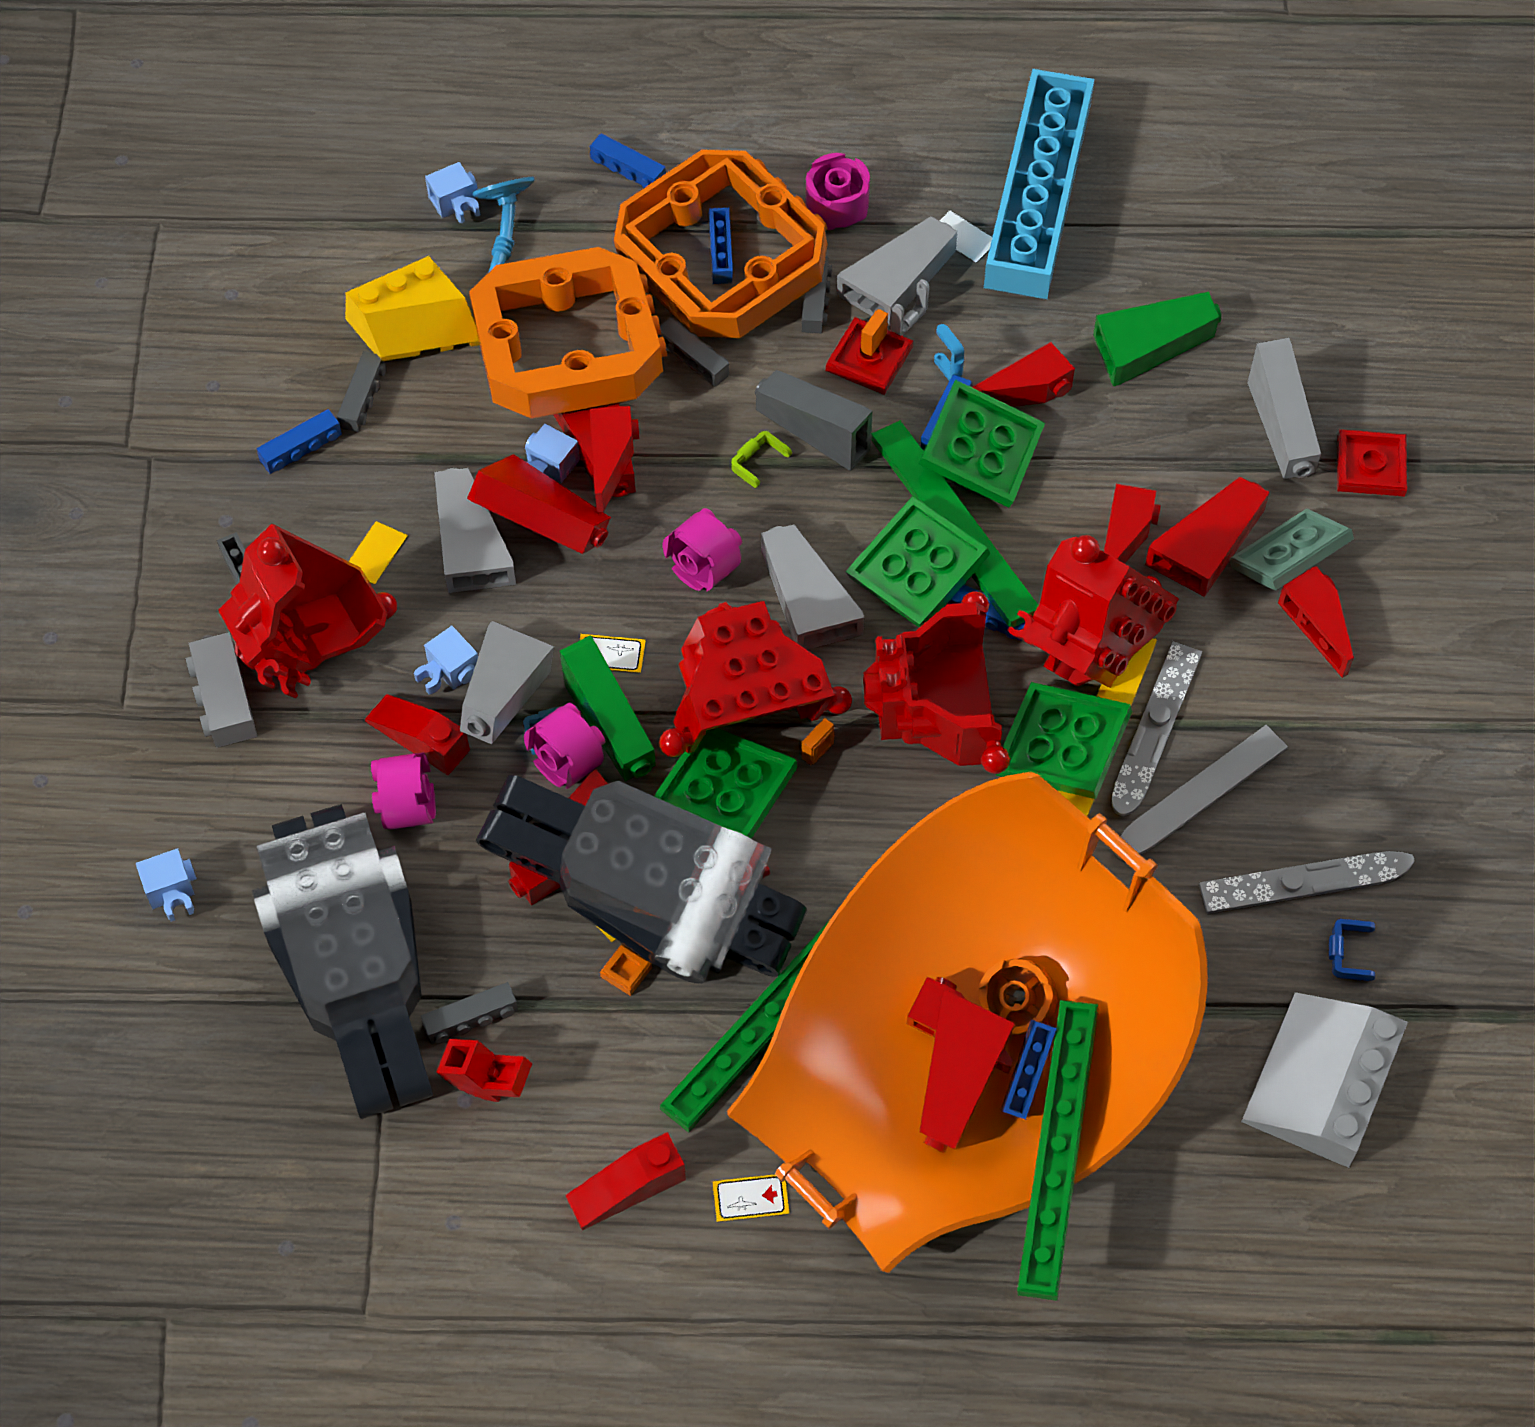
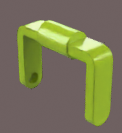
M762 431L754 439L751 438L737 451V455L731 461L732 471L754 488L760 485V481L742 467L741 464L757 452L764 442L787 458L792 455V450L768 431Z

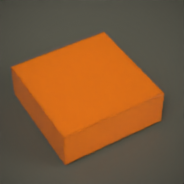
M877 309L863 328L861 334V349L863 353L872 356L887 334V312Z
M824 718L802 741V759L808 764H814L834 744L833 723Z
M621 944L600 971V977L631 996L652 969V963Z

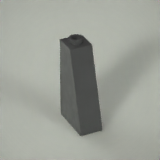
M777 369L768 379H762L757 385L755 395L756 410L849 471L870 451L872 410Z

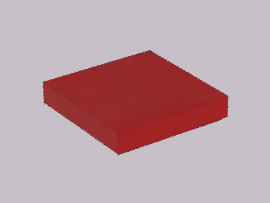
M854 317L827 361L826 371L885 395L912 350L913 340L887 330V334L873 355L870 356L863 353L861 349V334L867 321Z
M1339 429L1337 435V491L1405 497L1407 492L1406 434Z

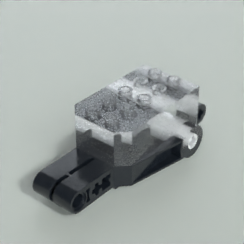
M508 775L493 804L496 810L489 812L476 838V842L482 848L558 882L568 907L650 963L659 966L677 978L692 983H703L710 970L718 974L720 973L726 958L771 977L779 976L792 947L789 941L795 940L807 913V908L794 898L760 884L772 852L771 848L755 842L741 833L719 826L620 781L593 789L585 806L522 777Z
M341 803L310 813L315 828L309 830L304 816L272 825L276 840L256 846L268 885L253 889L252 893L268 945L314 1031L337 1042L361 1120L393 1109L385 1082L393 1080L400 1106L434 1095L409 1019L422 997L412 902L394 846L377 851L365 812L346 818ZM381 1041L387 1063L382 1065L379 1063L373 1044Z

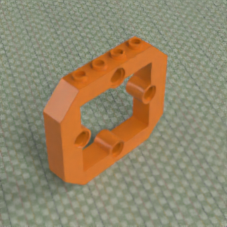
M700 150L620 204L614 244L618 255L636 261L639 274H646L649 291L691 333H695L698 337L741 338L822 282L827 251L825 232L827 226L820 215H814L810 212L798 195L793 196L779 177L774 178L768 172L764 163L760 159L755 160L747 151ZM730 185L759 213L760 221L765 227L776 229L793 247L774 260L767 256H756L750 259L744 268L746 279L713 302H710L690 282L684 258L676 253H666L663 255L649 239L673 223L680 226H691L697 223L702 217L701 204Z
M594 247L496 265L469 291L493 403L528 418H537L637 399L663 372L662 357L667 356V349L664 337L657 336L661 335L659 319L657 315H651L655 314L653 298L651 294H645L649 293L646 274H639L636 261L603 248ZM614 291L617 302L618 333L622 339L628 342L630 352L594 358L588 351L574 350L563 357L562 364L515 373L513 364L522 356L519 330L514 321L502 319L501 311L544 304L546 308L552 311H564L574 305L575 298Z

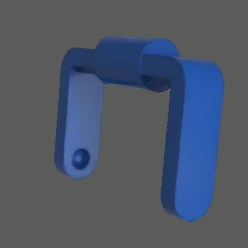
M1338 919L1333 926L1332 935L1329 936V959L1332 960L1333 975L1337 978L1374 980V971L1342 968V960L1344 959V937L1342 936V930L1375 931V923Z

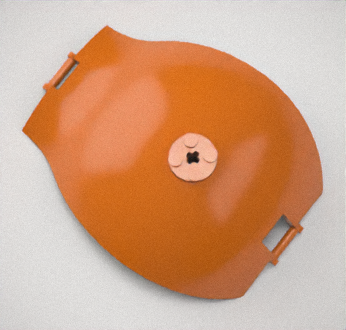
M1033 772L1008 775L985 782L947 801L909 829L872 865L848 894L814 944L785 1002L772 1040L761 1063L742 1093L727 1110L730 1118L753 1134L786 1162L782 1163L775 1172V1175L782 1182L786 1180L824 1218L822 1223L828 1229H831L838 1221L843 1219L869 1251L881 1271L889 1273L913 1251L945 1233L1004 1217L1030 1207L1055 1035L1026 1120L1001 1111V1107L1031 1020L1056 1028L1060 1000L1098 1004L1099 1007L1074 1185L1098 1170L1118 1154L1148 1125L1179 1082L1191 1058L1200 1033L1206 1006L1208 974L1207 955L1199 920L1153 877V873L1158 865L1151 858L1146 860L1106 824L1108 820L1101 813H1098L1090 820L1041 776ZM1099 839L1136 871L1130 888L1093 856ZM927 976L934 980L936 977H942L951 981L957 986L956 991L962 993L966 1000L1015 1023V1027L1004 1048L1013 1059L1009 1073L1007 1074L997 1068L994 1069L956 1149L947 1147L945 1153L925 1144L924 1141L927 1136L919 1132L935 1038L906 1024L907 1016ZM1016 990L1025 991V1000L1022 1004H1014V1001L1017 1000L1013 996ZM808 1163L844 1200L833 1206L799 1170Z

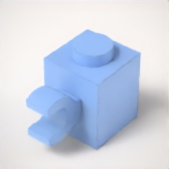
M460 162L425 176L428 197L441 218L455 213L457 220L463 223L465 222L463 213L465 210L473 211L476 217L480 216L479 204L472 193L478 189L476 180L471 172L466 173Z
M545 423L537 433L530 435L525 445L527 463L559 483L564 481L580 461L578 441Z
M450 626L424 645L428 664L417 668L414 676L418 683L424 678H432L425 685L426 692L429 695L440 689L442 678L453 690L461 684H467L471 681L478 653L453 626Z
M178 848L135 863L152 909L163 906L170 921L175 920L173 910L178 905H184L189 915L194 914V906L189 896L195 895L191 881L197 878L190 859L183 861Z

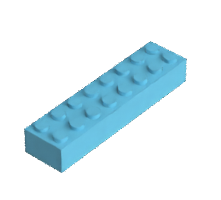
M1032 69L986 262L984 288L1042 299L1048 298L1091 106L1094 79Z

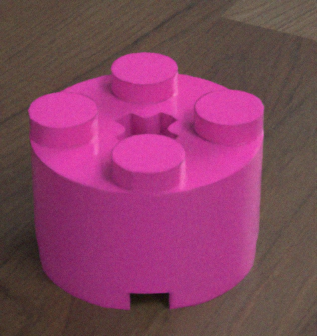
M830 153L816 159L806 175L807 209L814 215L818 214L826 223L827 230L847 227L866 218L870 191V174L866 165L857 158H855V161L845 158V154Z
M704 508L693 514L664 538L663 553L666 559L671 555L676 564L671 569L682 582L694 590L701 591L703 588H707L706 591H709L740 565L741 552L739 546L742 544V539L736 530L727 528L715 517L712 511Z
M567 703L557 708L524 734V743L527 751L533 748L538 757L533 761L547 780L559 788L566 784V789L571 788L603 763L604 754L601 746L605 743L604 735L596 726L590 727L581 717L577 707L572 703Z
M425 753L372 760V777L375 782L377 781L378 792L372 793L374 812L376 814L381 813L383 828L391 830L432 824V819H435L436 816L434 784L429 783L427 774H424L431 772Z

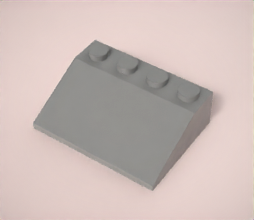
M1295 992L1241 1122L1349 1168L1358 1151L1408 1022L1370 1006Z

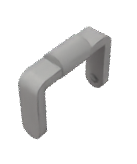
M922 279L917 283L915 306L905 316L903 306L896 304L892 307L890 331L902 336L925 314L929 297V283L926 280Z

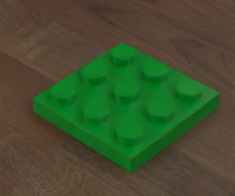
M955 380L924 449L919 465L1010 508L1015 500L1045 423Z
M912 496L845 572L854 582L917 627H921L952 599L989 557L990 551L985 545Z
M1031 682L1003 745V748L1007 750L1010 756L1009 766L1002 773L996 774V776L1004 777L1033 772L1041 776L1058 791L1096 799L1132 714L1131 704Z
M721 729L707 730L695 752L687 753L685 751L650 801L651 808L715 825L713 831L726 837H738L749 844L796 771L797 760Z

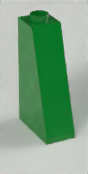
M1204 292L1096 315L1093 336L1112 385H1121L1215 337L1217 325L1221 322V310L1217 303H1213L1210 293Z
M590 635L560 650L564 686L589 726H596L604 735L605 743L602 746L623 780L627 781L633 777L639 778L646 775L656 766L655 750L592 636Z

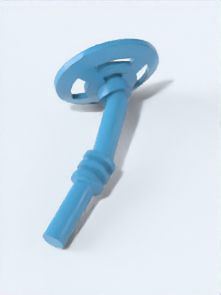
M534 177L514 179L472 192L473 197L498 200L499 206L503 207L500 235L496 237L491 252L493 259L489 272L496 265L505 264V261L511 256L514 246L512 234L516 208L515 202H517L516 195L535 182Z

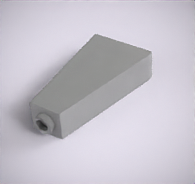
M932 216L841 271L837 276V296L871 316L877 309L887 312L888 326H890L892 307L900 304L905 309L916 297L917 283L922 279L929 282L956 252L958 231L954 230L949 224L940 222Z
M1289 338L1258 343L1247 382L1283 479L1307 477L1316 473L1321 451L1291 341Z
M450 468L445 471L434 472L444 575L448 593L516 585L513 560L489 510L467 499L474 482L469 469Z
M794 524L785 527L777 526L762 532L761 551L793 641L808 650L863 635L864 615L862 610Z
M491 621L488 625L463 702L460 731L492 744L550 674L554 646Z

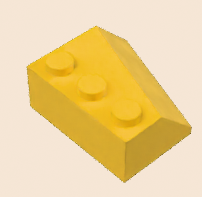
M430 256L346 292L345 319L373 353L380 357L381 361L420 355L422 350L440 348L441 352L453 350V345L469 343L470 347L480 345L476 324L465 297Z

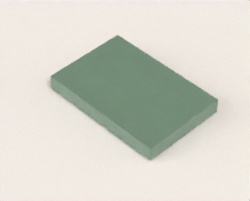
M1306 508L1232 556L1229 560L1232 569L1276 591L1354 540L1352 529Z

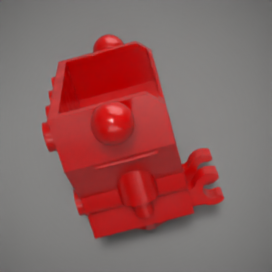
M271 524L245 549L240 582L232 589V597L218 609L236 642V655L248 667L257 671L259 682L273 689L275 683L272 681V675H274L280 681L282 692L296 698L298 697L295 691L297 681L306 686L311 684L309 676L305 674L307 670H313L326 659L365 646L385 627L386 619L391 618L396 613L397 601L390 593L380 592L376 594L361 567Z
M1089 535L1075 536L1061 541L1047 565L1040 604L1034 615L1032 616L1025 611H1018L1017 615L1024 618L1025 626L1021 630L1009 627L1008 631L1011 635L1049 653L1050 655L1043 666L1074 685L1079 686L1095 680L1111 688L1117 676H1120L1127 668L1132 656L1154 638L1166 622L1172 619L1176 612V604L1179 598L1162 588L1157 578L1144 576L1130 566L1101 551L1099 543L1094 537Z
M972 591L963 597L961 603L947 604L916 631L903 632L896 635V639L882 640V636L875 639V662L863 672L864 705L878 714L881 740L903 739L907 744H922L958 766L982 764L983 768L989 773L999 774L1009 766L1010 756L1007 750L1001 746L1002 726L994 721V715H992L983 649L989 601L983 593Z
M765 601L740 607H732L727 602L719 603L718 607L696 619L681 648L684 659L678 665L686 685V690L673 721L675 728L668 729L661 735L659 745L662 752L667 756L678 757L685 751L687 753L695 752L707 730L797 708L801 719L808 717L811 721H815L827 710L834 714L847 712L852 705V695L842 686H831L822 660L783 634L777 620H771Z

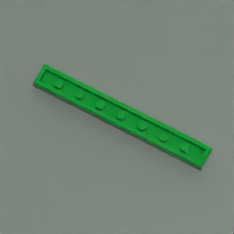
M901 420L871 433L872 442L913 497L989 549V557L974 572L972 578L1008 627L1014 628L1025 622L1024 618L1017 615L1020 610L1033 616L1039 606L942 475L919 465L924 451Z
M828 922L660 1104V1110L688 1133L770 1044L795 980Z
M1060 1000L1017 1288L1019 1296L1058 1301L1099 1012L1098 1004Z

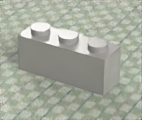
M230 632L190 642L189 647L192 656L185 659L190 677H197L199 685L193 687L197 706H204L206 715L200 716L205 737L212 735L216 748L258 737Z

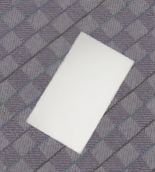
M949 211L940 220V222H945L958 231L956 250L974 262H977L990 249L992 237L952 211Z

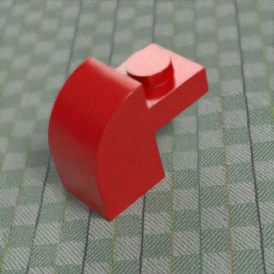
M449 1039L436 1073L451 1085L467 1094L484 1100L499 1102L501 1096L520 1098L533 1063L524 1056L495 1055L478 1040Z

